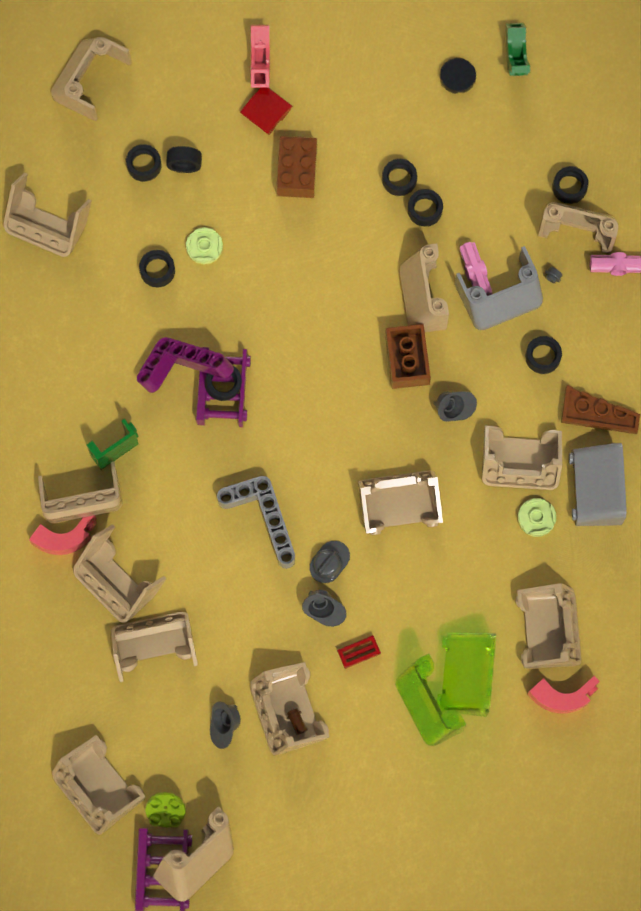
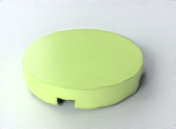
M198 228L187 238V254L196 263L210 264L216 261L222 254V238L211 228Z
M533 498L521 506L518 512V523L526 534L533 537H541L553 529L556 523V512L554 507L544 499Z

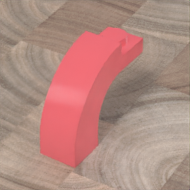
M251 25V88L269 87V25Z
M95 515L83 517L72 531L64 534L54 533L40 524L29 541L39 550L53 555H66L76 552L92 539L87 532L88 530H93L97 523V518Z
M593 676L578 691L565 694L553 689L543 678L527 695L538 706L547 711L560 714L572 713L589 704L591 700L586 695L588 694L590 697L598 690L596 686L600 681Z

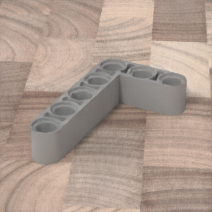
M259 476L220 489L217 499L219 506L223 509H230L258 500L279 565L285 569L293 567L295 564V553L270 479L265 476ZM264 483L268 485V488L266 490H260L258 489L259 484ZM243 489H247L250 492L247 496L239 494ZM224 495L231 496L228 502H223L221 498ZM272 501L274 505L271 508H266L264 503ZM272 519L280 521L277 526H272L269 522ZM282 536L286 541L283 544H278L275 541L276 538ZM288 554L292 559L289 562H284L281 557Z

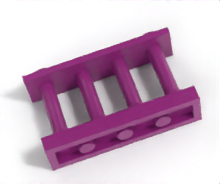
M243 349V357L224 356L231 364L242 365L240 393H237L234 398L230 399L231 401H240L239 411H219L206 408L207 401L216 399L212 398L205 389L204 382L207 373L200 371L197 425H205V419L209 420V418L239 419V427H243V421H247V410H244L247 367L251 365V356L247 355V349ZM232 375L227 378L213 376L212 381L234 382V378Z
M139 828L135 911H145V908L149 906H180V911L189 909L190 898L186 901H178L175 898L149 897V895H146V887L161 885L154 877L147 875V866H151V864L160 865L164 858L163 856H151V854H148V846H152V844L183 845V852L188 856V847H192V835H189L188 830H184L183 837L152 836L147 828Z

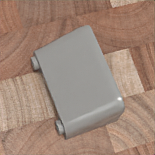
M622 443L573 449L572 453H569V465L572 464L575 470L576 506L575 509H572V520H575V526L622 525L627 513Z

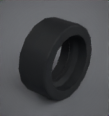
M142 144L133 147L128 152L126 166L130 176L141 182L150 181L157 177L162 166L160 154L154 147ZM142 154L151 155L155 162L154 167L146 172L137 171L133 167L134 159Z
M177 146L167 151L166 166L168 169L179 173H193L201 169L202 153L192 147Z
M394 159L388 162L382 173L384 188L395 196H405L411 193L417 183V170L415 166L405 159ZM395 169H404L410 174V182L405 186H395L389 181L390 172Z
M568 166L557 172L553 180L552 189L558 200L563 203L573 204L584 198L588 190L589 181L583 170ZM567 176L577 178L581 182L580 191L575 194L563 192L560 188L561 179Z
M421 189L410 197L408 215L415 224L426 227L432 226L440 220L443 212V201L439 194L433 190ZM421 199L432 200L436 204V212L430 217L420 216L415 212V203Z
M149 251L140 260L141 278L149 286L156 288L164 287L174 278V261L170 254L165 251ZM152 260H164L168 265L167 274L161 278L150 277L147 274L146 267Z
M539 336L528 344L525 354L526 363L536 373L549 374L559 366L562 358V348L555 339L548 336ZM539 345L549 346L553 349L555 358L548 365L538 364L533 359V350Z
M234 367L231 374L234 378V387L224 393L214 388L212 384L214 375L207 373L204 383L208 394L219 401H227L234 398L242 384L241 374L238 369Z

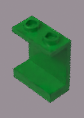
M125 419L122 420V425L127 435L103 452L98 449L93 440L86 445L90 456L100 470L138 445L137 438L139 436L132 422L127 423Z

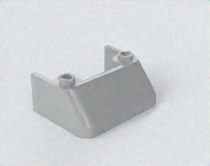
M525 246L521 247L519 260L523 266L518 273L521 283L487 296L484 289L479 286L467 289L460 272L456 274L454 285L476 329H489L538 309L542 305L543 295L538 273Z

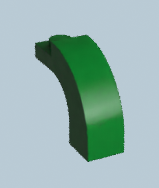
M524 23L506 24V52L510 76H524L530 73V64L526 52V26Z

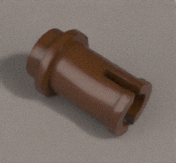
M298 708L287 712V719H290L296 735L308 730L300 715L302 712Z

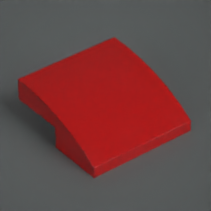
M263 87L253 95L240 113L270 135L279 121L284 120L293 106L270 88Z

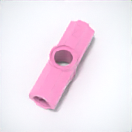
M475 242L465 243L460 246L459 250L465 264L464 269L468 281H471L472 286L483 288L487 296L492 295L493 292L487 278L486 265L479 256Z
M622 252L612 253L611 255H591L589 263L590 272H610L614 276H622L627 273H641V256H627L626 253Z

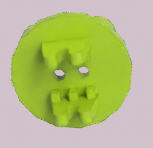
M163 792L151 796L147 801L145 811L152 826L166 828L178 827L184 819L186 808L180 797L172 793Z

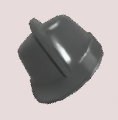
M447 391L442 393L433 404L436 406L441 420L447 422L459 421L472 416L477 407V399L470 392Z
M330 541L323 545L310 563L312 577L320 583L334 581L350 560L348 547L340 541Z
M325 590L310 591L302 604V609L307 616L325 626H338L346 619L345 607L333 599L331 594Z
M216 702L212 707L210 736L212 742L218 748L224 749L229 746L233 737V731L240 725L241 718L237 705Z

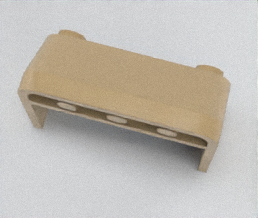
M104 37L83 40L78 45L51 90L54 101L94 121L98 120L96 108L94 105L80 99L83 95V87L79 83L96 54H107L129 66L132 64L129 49Z
M24 172L11 186L3 224L5 231L14 237L59 256H68L73 251L86 226L92 200L88 199L76 212H73L68 217V221L35 208V195L25 190L28 173Z
M111 462L114 488L49 501L43 478L38 476L41 509L46 520L50 523H58L119 510L123 502L115 462Z
M112 524L92 537L75 564L73 572L75 577L118 621L125 623L132 619L155 597L167 578L163 576L154 583L142 581L137 585L113 561L116 550L114 545L108 540L115 529V526Z
M177 612L120 624L111 629L113 656L120 682L124 681L123 671L130 672L134 670L138 665V660L176 653V656L183 660L192 657L194 666L198 665L189 616L186 612Z

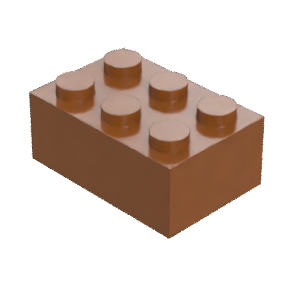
M280 136L277 196L314 198L317 138Z
M424 324L386 328L385 337L392 389L430 385L431 376Z

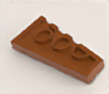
M569 385L566 386L561 423L631 434L638 433L639 413L619 405L615 406L604 399H598L584 391L575 390Z

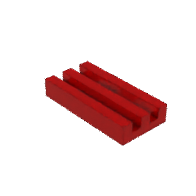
M373 635L337 650L344 669L381 654ZM372 642V645L362 648L346 656L343 655L344 652L352 650L366 643ZM375 649L374 652H371L350 662H346V660L365 653L369 650Z

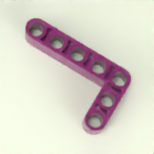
M163 337L157 342L139 371L137 382L149 393H153L160 388L174 363L220 378L229 377L233 373L234 367L220 353Z

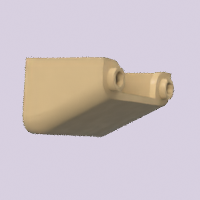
M551 202L546 206L538 234L539 237L547 238L552 231L558 232L560 224L595 232V241L599 242L602 246L601 252L611 254L618 232V222L613 216L557 202Z
M437 244L422 247L400 266V279L408 326L424 324L425 332L447 330L449 318L446 301L442 298L431 299L428 283L430 271L437 268L436 261L439 256Z
M485 426L482 482L484 484L497 487L553 490L559 486L562 470V431L548 430L542 434L541 440L504 438L501 428Z
M421 471L358 481L365 532L370 533V535L381 534L384 527L422 522L427 524V527L438 526V523H443L438 477L434 471Z
M562 583L517 590L516 604L518 608L525 612L528 649H525L523 654H521V662L524 668L580 665L581 648L574 590Z
M305 662L264 671L250 683L252 697L270 752L274 756L326 740L330 737L328 726L323 721L316 722L305 688L310 679V671L306 667ZM296 708L302 712L300 715L308 729L299 735H296L290 719H287V712Z
M95 735L62 757L52 771V777L93 831L101 835L140 804L146 796L139 786L132 784L128 787L105 758L107 749L105 742Z
M219 807L210 814L208 823L201 830L205 835L201 846L189 857L180 850L171 851L162 859L153 876L178 901L188 900L234 853L228 816Z

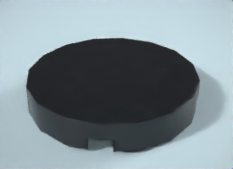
M461 58L447 61L440 71L441 84L451 93L458 94L469 91L476 81L474 66L469 61Z

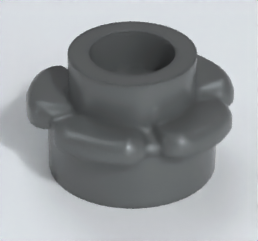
M550 267L548 271H545V274H547L545 278L551 283L555 284V282L561 281L560 278L563 275L556 268Z

